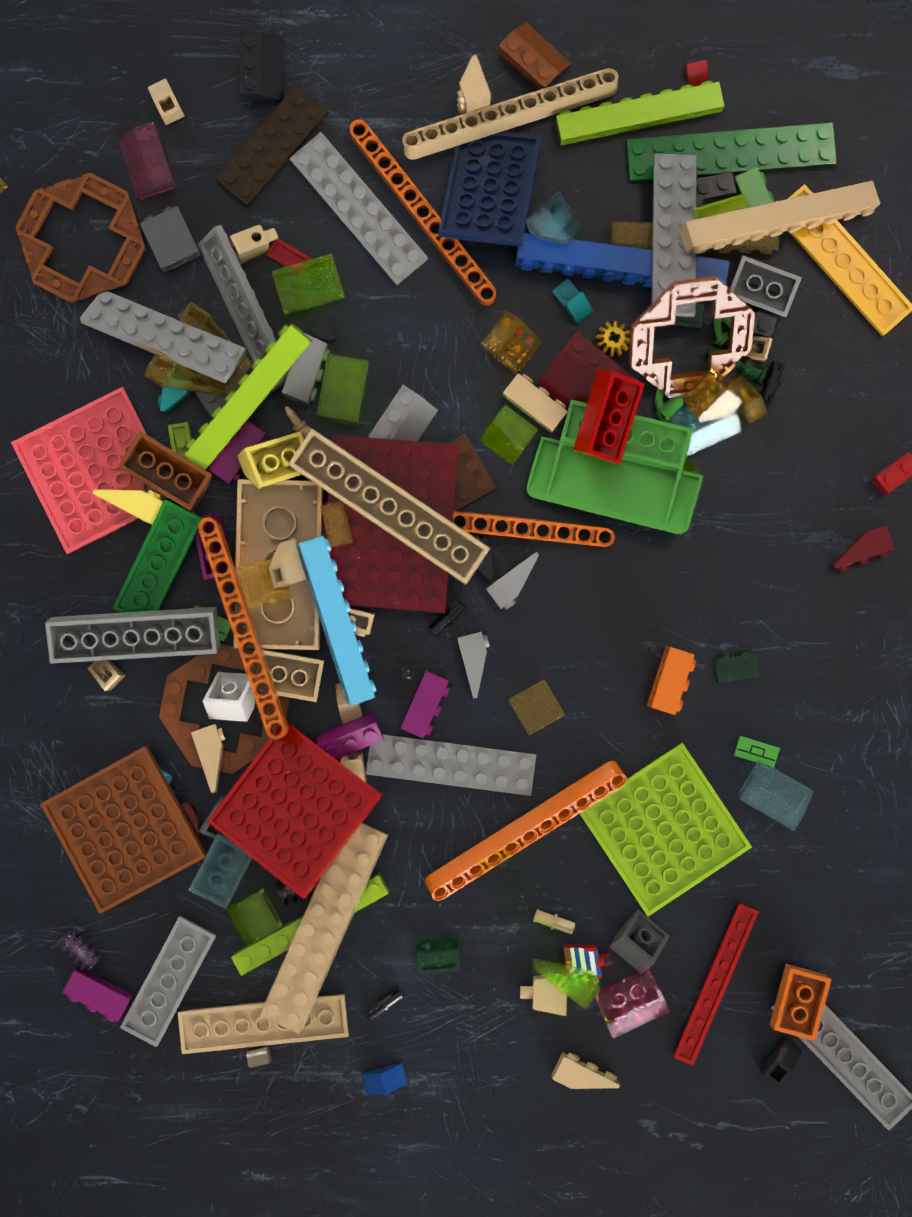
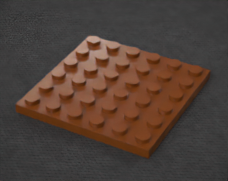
M148 745L40 804L99 914L207 857Z

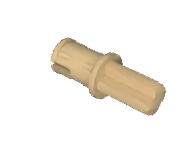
M539 909L536 910L533 922L548 926L550 930L554 928L568 934H572L575 929L574 922L557 916L558 914L552 915Z

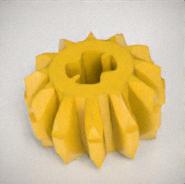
M614 321L613 327H611L609 322H606V329L600 327L599 332L601 334L596 335V339L601 340V342L597 343V347L604 346L602 350L604 353L610 350V357H613L614 351H616L618 356H621L622 350L627 351L629 348L626 344L630 343V338L626 336L630 335L631 332L629 330L623 332L625 324L618 328V321ZM611 335L618 337L616 343L609 341Z

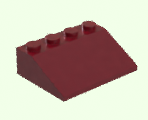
M576 332L537 384L569 409L571 400L588 403L598 369L612 370L634 380L637 379L579 332Z

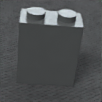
M169 206L162 210L163 213L157 216L150 215L144 218V222L140 223L164 273L201 256L178 206Z

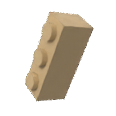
M518 373L505 389L502 396L552 433L567 414L566 406L558 399L554 401L548 397L550 393L544 388L539 387L538 389L535 387L530 377L525 374L521 376Z

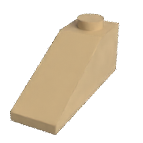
M213 724L191 732L209 788L214 794L218 790L224 747L222 741L225 740L222 728L218 729Z

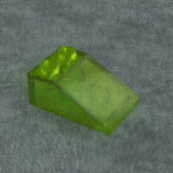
M539 959L533 961L535 971L584 1009L589 1006L601 990L598 976L589 969L585 971L579 967Z

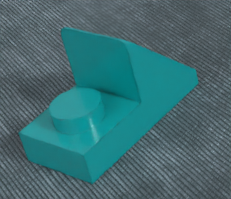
M568 278L552 290L551 293L576 324H579L593 312L584 293L579 292Z

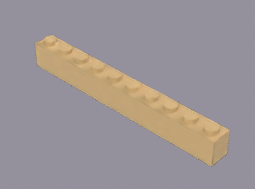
M873 181L686 221L679 229V233L686 253L694 252L695 254H700L709 248H714V250L721 249L726 244L739 245L749 239L757 241L766 235L775 237L784 231L793 233L802 227L807 226L810 229L824 222L828 225L836 222L838 219L850 220L860 214L868 216L874 213V209L881 203Z

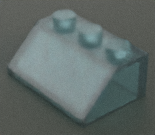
M559 190L541 202L525 221L529 232L533 235L535 234L538 239L568 244L583 225Z
M720 390L704 397L706 400L703 399L701 401L700 399V401L680 408L667 421V423L693 429L687 456L742 431L737 412ZM709 403L714 405L715 409L704 411L700 408V405ZM691 405H694L696 409L698 405L699 413H696L697 411H694L695 409H693ZM722 412L724 417L719 416V418H716L714 414ZM703 414H709L712 419L707 418L706 420H703L701 416H703Z
M759 760L739 791L738 797L744 803L795 831L806 813L814 791Z
M217 833L188 891L226 909L252 857L226 836Z

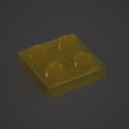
M545 679L508 699L529 736L565 716Z

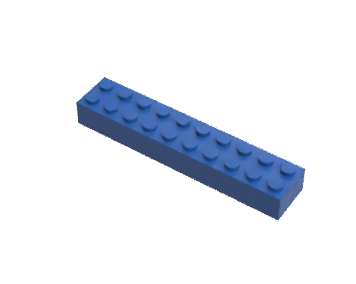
M525 233L523 246H518L515 266H519L521 270L531 271L534 268L540 269V272L547 274L556 271L561 272L560 274L563 276L578 274L584 279L600 277L605 282L621 280L623 284L634 285L636 282L643 283L644 287L652 288V250ZM696 256V278L716 276L726 285L729 261Z

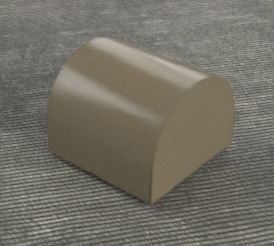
M268 1046L246 1052L250 1068L269 1064L272 1061Z

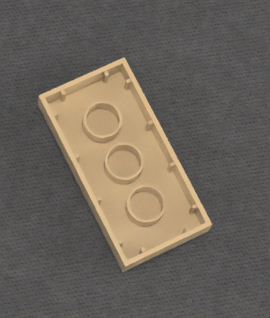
M238 479L235 569L262 649L320 650L321 621L307 577L304 581L274 588L268 568L280 543L296 539V543H301L322 536L324 488L313 481L285 480L258 488L250 480ZM236 602L234 613L238 614L241 611V605ZM245 622L239 625L240 633L245 634L248 631V625ZM234 637V648H238ZM249 642L246 648L255 649V646Z

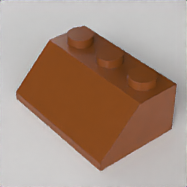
M527 22L514 29L499 45L498 54L537 90L553 86L572 65Z

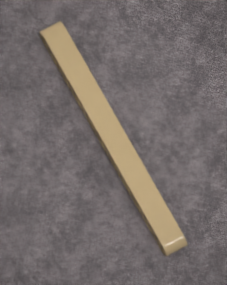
M611 68L603 69L409 131L402 138L404 155L408 159H418L543 119L562 111L571 110L611 97L618 90V73Z

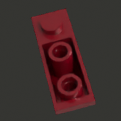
M887 525L862 533L830 565L831 570L844 571L850 568L849 564L857 562L858 565L870 562V557L877 555L879 559L890 555L889 551L895 548Z

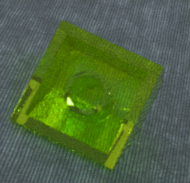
M504 405L480 441L513 465L537 434L538 429L507 405Z
M263 888L226 908L245 945L265 937L282 926V922Z

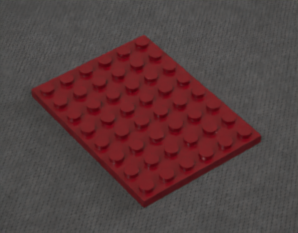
M333 435L332 442L453 523L459 455L458 444ZM328 492L325 539H328L331 551H329L331 560L334 559L337 566V571L335 572L337 580H341L344 591L341 592L343 599L347 600L349 605L446 613L449 573Z

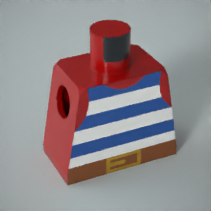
M562 945L570 988L601 978V967L613 965L611 953L599 955L596 945Z

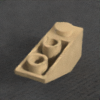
M562 1052L551 1074L553 1080L570 1089L620 1087L616 1075L608 1071L606 1073L599 1071V1067L591 1062L585 1064L579 1061L580 1057L571 1052L568 1054Z

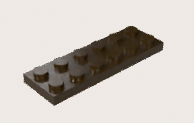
M295 85L217 176L216 181L244 205L249 207L289 158L327 116L328 111Z

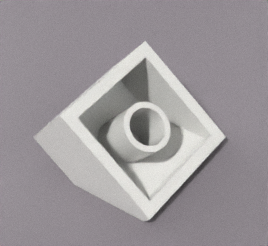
M218 672L203 699L209 719L248 721L255 707V697L247 674Z

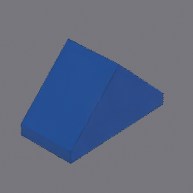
M402 1063L362 1073L367 1094H388L407 1084Z

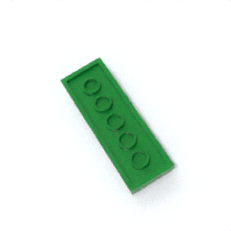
M166 498L112 609L120 613L159 610L198 531L199 522L204 517Z

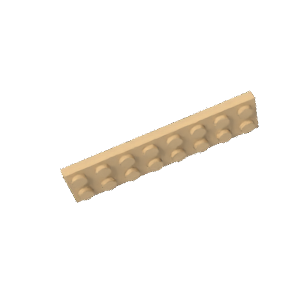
M345 993L317 996L304 1028L300 1033L260 1016L265 1002L178 1011L182 1054L349 1037Z

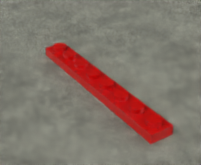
M738 902L674 1051V1058L689 1065H694L759 911Z

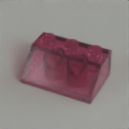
M154 122L136 127L118 140L137 200L177 188L158 128Z
M650 968L642 974L636 972L592 993L612 1038L670 1012Z

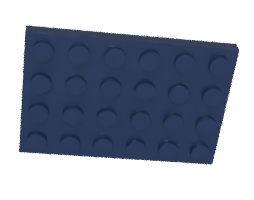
M499 132L456 146L438 231L439 237L522 247L542 136Z

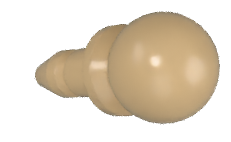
M285 407L288 418L295 425L292 429L296 432H301L305 440L311 427L305 425L306 422L304 420L300 421L291 408Z

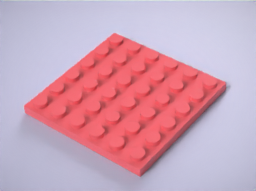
M124 387L11 442L66 554H70L140 519L94 495V490H136L146 493L151 490L164 497L163 502L168 498L118 467L138 432L141 431L148 435Z

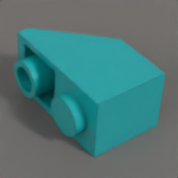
M165 369L164 375L161 374L160 387H163L162 395L158 396V407L162 413L168 414L190 396L193 376L190 372Z

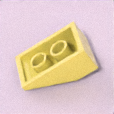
M136 490L93 491L94 495L152 525L164 497L151 490L148 493Z

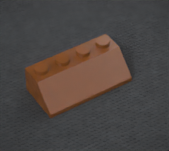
M141 431L138 432L118 466L190 511L196 510L206 493L212 477L211 473Z

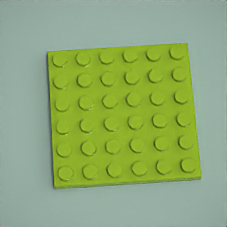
M682 742L627 778L626 783L622 787L579 813L647 916H650L752 848Z

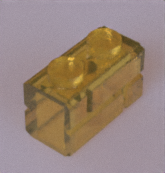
M340 501L320 506L322 515H324L323 519L330 548L352 544L353 539L344 502Z

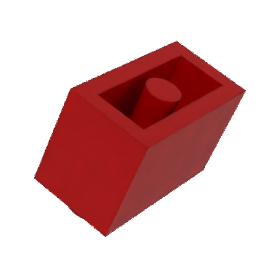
M911 453L903 454L870 479L882 496L890 493L912 476Z

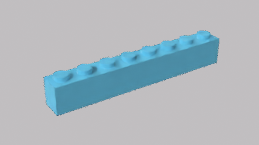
M319 536L297 543L301 562L347 705L352 706L375 698L373 692H376L374 682L369 680L367 674L370 671L368 663L362 659V644L360 640H356L354 632H357L356 625L353 620H350L348 615L350 607L348 601L343 599L341 593L344 591L341 580H337L335 574L337 566L334 559L331 560L329 551H331L328 539L324 540V536Z

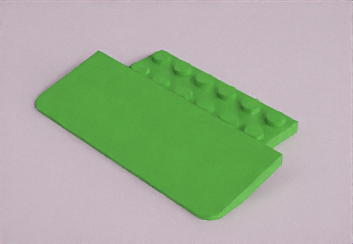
M571 400L560 441L541 437L528 479L527 493L535 499L674 534L685 533L690 526L704 478L703 475L683 471L693 429L635 415L619 465L573 450L587 403Z

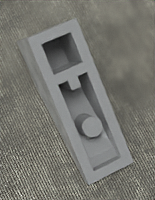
M537 552L486 588V591L500 609L504 607L507 610L516 603L514 599L518 597L539 556Z
M482 632L457 638L473 699L478 697L487 654L486 648L490 647L487 635H482Z

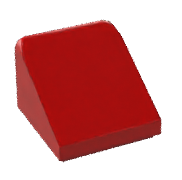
M706 60L686 65L685 73L688 85L696 87L705 81H709Z

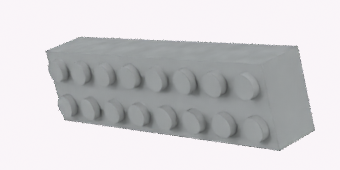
M217 607L51 617L45 622L50 664L216 654L221 648Z

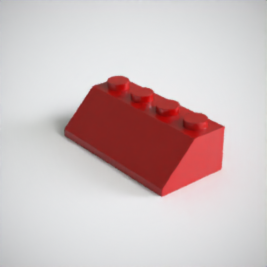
M598 369L573 450L620 465L645 384L612 370Z

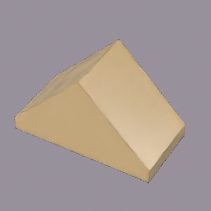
M753 336L751 351L741 358H750L752 361L762 364L767 359L772 339Z
M110 660L94 661L88 667L90 673L105 691H111L126 676Z
M341 683L335 684L337 704L342 723L346 724L362 717L360 703L352 706L347 705Z

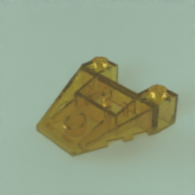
M189 302L179 321L232 342L225 335L226 332L219 328L212 320L213 317L208 312ZM158 350L148 365L144 376L162 387L228 396L232 390L235 391L238 382L245 375L252 362L245 356L227 382L223 383L180 365Z

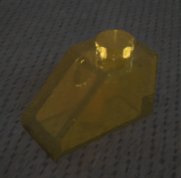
M742 375L724 385L736 408L750 424L768 413L762 396Z

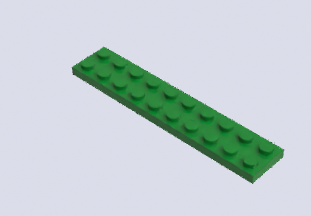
M833 123L626 140L629 182L653 181V157L655 153L696 155V177L713 176L728 172L740 174L757 167L760 172L835 166L837 164Z

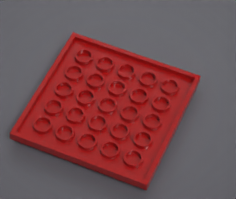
M287 722L288 733L282 738H270L207 822L301 898L305 899L382 797V794ZM281 725L274 732L277 735H280L282 732Z

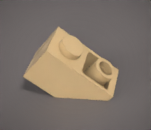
M166 78L147 87L166 125L184 117Z
M296 539L280 543L268 567L274 588L306 580Z

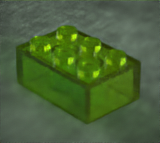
M332 253L271 271L285 316L345 298Z
M327 354L316 414L318 418L359 425L370 367L369 361Z

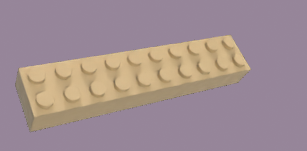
M313 429L310 430L288 464L465 584L469 582L491 549Z
M361 823L321 876L260 1016L297 1033L303 1030L388 834Z

